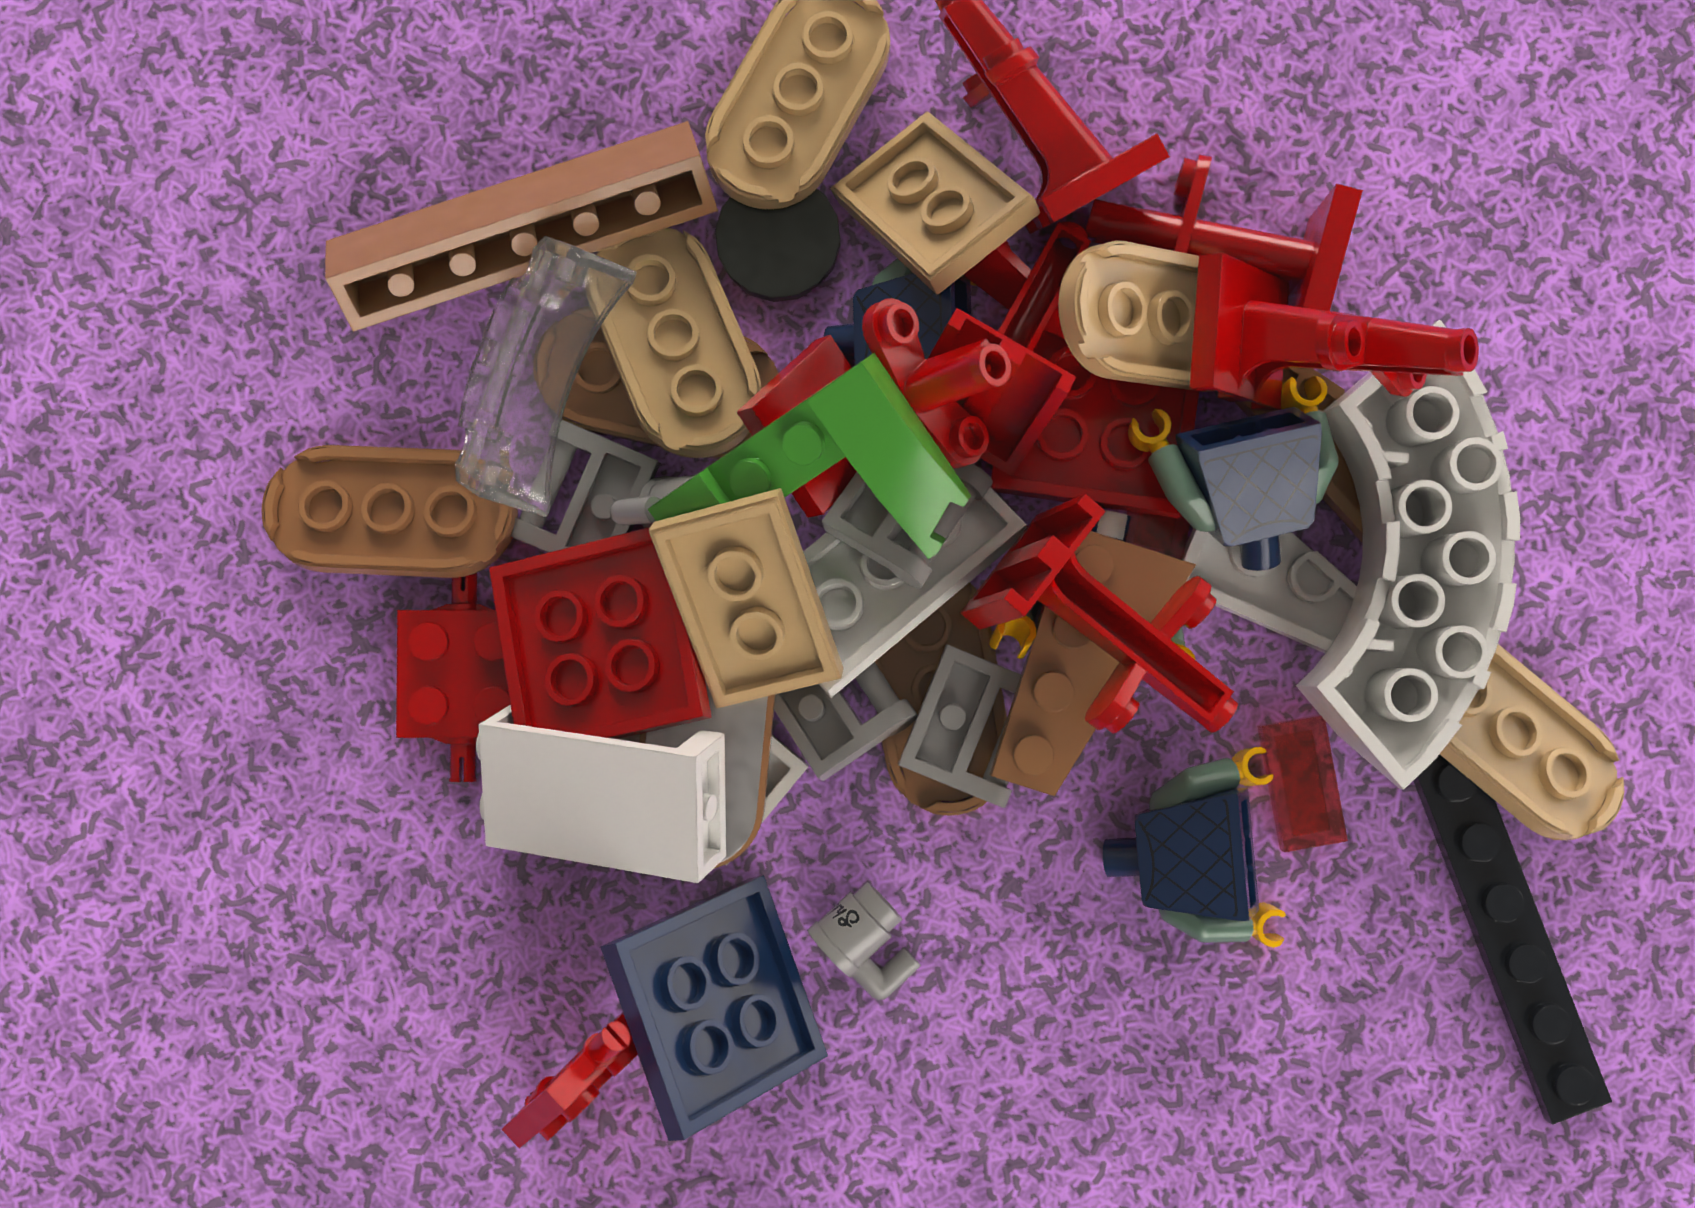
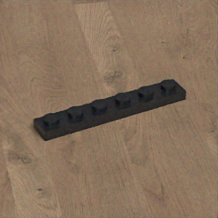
M1439 754L1413 782L1543 1117L1553 1125L1611 1103L1612 1099L1496 801Z

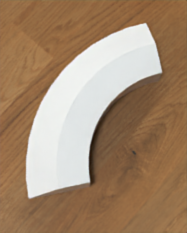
M1438 320L1431 325L1445 327L1441 320ZM1475 369L1471 372H1463V376L1427 374L1423 387L1413 390L1407 397L1390 394L1375 376L1369 372L1322 411L1327 415L1333 439L1341 451L1354 481L1363 528L1362 562L1355 596L1340 632L1329 650L1296 687L1341 739L1402 790L1438 757L1462 726L1459 722L1477 691L1484 689L1491 674V672L1487 671L1496 651L1501 632L1507 631L1514 606L1517 586L1516 583H1512L1515 564V541L1520 540L1517 491L1512 492L1510 475L1503 450L1508 449L1504 432L1498 433L1483 396V394L1487 393V390Z

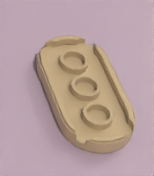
M778 0L715 107L706 128V152L711 174L720 188L731 198L753 208L780 209L804 200L822 183L888 63L890 53L889 27L883 17L884 12L877 0Z
M665 228L597 251L598 254L594 257L592 265H589L586 276L589 300L633 410L646 435L664 450L689 458L711 457L735 447L749 434V430L736 412L761 390V381L756 364L710 257L703 245L684 230L681 233L676 229Z
M1112 241L1089 247L1079 253L1070 263L1064 274L1058 303L1061 329L1065 341L1077 361L1089 372L1102 378L1192 390L1189 387L1199 256L1127 241ZM1202 390L1201 392H1211L1216 390Z
M1498 644L1487 670L1491 674L1485 688L1477 691L1459 722L1462 726L1440 755L1521 823L1541 836L1553 840H1574L1603 830L1617 816L1624 798V777L1617 778V769L1614 762L1619 761L1613 744L1592 721Z

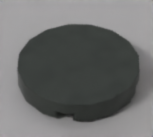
M816 189L804 200L780 209L753 208L729 197L721 208L715 229L718 257L730 279L750 296L771 302L796 300L812 292L811 290L818 287L834 269L841 246L838 216L826 195L819 189Z

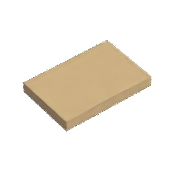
M928 111L830 188L838 203L936 295L940 294L1041 213L1035 198Z
M781 488L653 522L649 529L650 536L716 708L841 679L844 668Z

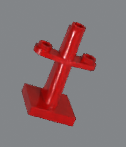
M935 0L940 10L939 18L976 71V74L962 83L967 92L963 99L973 108L993 97L1040 168L1041 187L1035 200L1041 213L1025 225L1029 234L1058 221L1170 157L1158 133L1113 158L1037 67L1039 55L1031 46L1024 49L1020 39L1013 38L983 0Z
M1200 154L1196 160L1184 158L1179 171L1173 195L1185 198L1180 216L1099 199L1093 201L1085 231L1088 237L1096 239L1095 243L1104 244L1112 241H1127L1197 256L1223 252L1289 282L1288 305L1330 311L1363 190L1336 184L1308 219L1303 239L1196 219L1212 160L1211 156Z
M1074 222L1057 223L1032 269L1010 249V245L1006 240L967 271L964 275L1009 310L996 331L956 308L928 357L929 359L986 338L990 344H997L1006 351L1011 363V373L1008 381L1002 386L982 391L956 402L970 415L981 419L987 427L989 443L986 451L980 458L1010 476H1013L1068 395L1076 379V376L1033 352L1044 330L1064 338L1059 319L1058 305L1061 283L1070 263L1079 253L1087 249L1091 243L1085 229ZM1059 238L1071 239L1077 248L1071 249L1063 246ZM985 358V368L987 373L991 372V366L987 358Z
M1223 252L1199 255L1189 389L1196 391L1216 390L1218 391V398L1229 402H1252L1251 409L1256 411L1281 410L1284 368L1326 369L1338 372L1343 370L1370 371L1390 394L1407 397L1413 390L1423 387L1427 374L1463 376V372H1471L1477 365L1479 346L1477 336L1471 328L1452 329L1288 305L1289 282Z
M887 298L871 305L866 310L862 321L863 336L871 353L875 352L952 468L958 469L974 464L988 447V430L981 419L970 415L956 401L1004 385L1011 373V363L1008 354L1001 346L990 344L986 338L925 359L918 337L919 321L913 308L894 298ZM831 335L816 339L736 413L753 436L852 367ZM985 358H987L991 366V372L987 373L985 368ZM845 457L791 494L808 518L823 515L836 502L857 471Z
M1086 493L1037 514L960 612L980 630L1025 617L1038 600L1117 660L1119 664L1085 715V721L1097 730L1106 728L1114 734L1130 722L1139 708V702L1132 696L1142 680L1200 723L1210 733H1214L1225 726L1237 710L1238 703L1231 697L1234 691L1171 641V638L1183 625L1188 629H1192L1200 624L1212 611L1217 601L1210 594L1212 586L1200 576L1189 579L1173 594L1149 623L1091 576L1081 566L1075 556L1077 548L1106 512Z

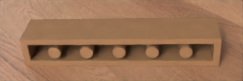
M686 121L326 240L325 279L354 332L717 212L718 209L689 122Z

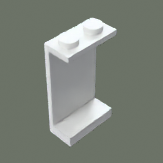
M511 705L479 724L476 752L481 760L483 793L480 799V814L484 820L486 846L699 883L726 857L724 733L699 730L678 748L517 725L513 723Z

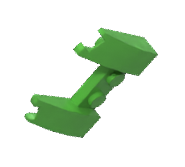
M874 352L649 507L648 511L656 521L779 488L782 489L783 495L786 497L846 457L882 505L924 555L930 559L939 552L946 538L934 532V529L949 503L953 502L965 507L971 494Z

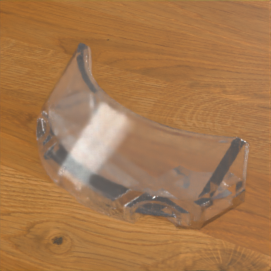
M546 236L533 247L532 256L525 274L521 279L512 277L495 305L470 368L458 421V427L465 429L463 448L455 462L456 481L478 497L547 517L551 507V480L555 447L571 387L597 331L618 300L633 284L637 274L636 271L571 244Z

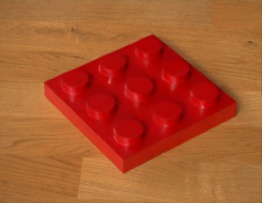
M1044 330L1033 352L1076 376V379L1068 395L1013 476L993 466L991 476L993 483L991 488L997 493L1067 502L1086 493L1103 508L1180 518L1181 514L1167 500L1148 463V459L1152 454L1151 451H1141L1135 448L1129 441L1128 428L1132 419L1135 418L1142 434L1147 437L1160 435L1159 428L1152 418V412L1154 409H1161L1169 415L1171 420L1170 433L1166 439L1169 445H1177L1176 434L1194 430L1199 391L1099 377L1089 372L1077 361L1070 351L1065 338Z
M650 527L489 567L514 724L620 739L712 718L705 678L650 536Z

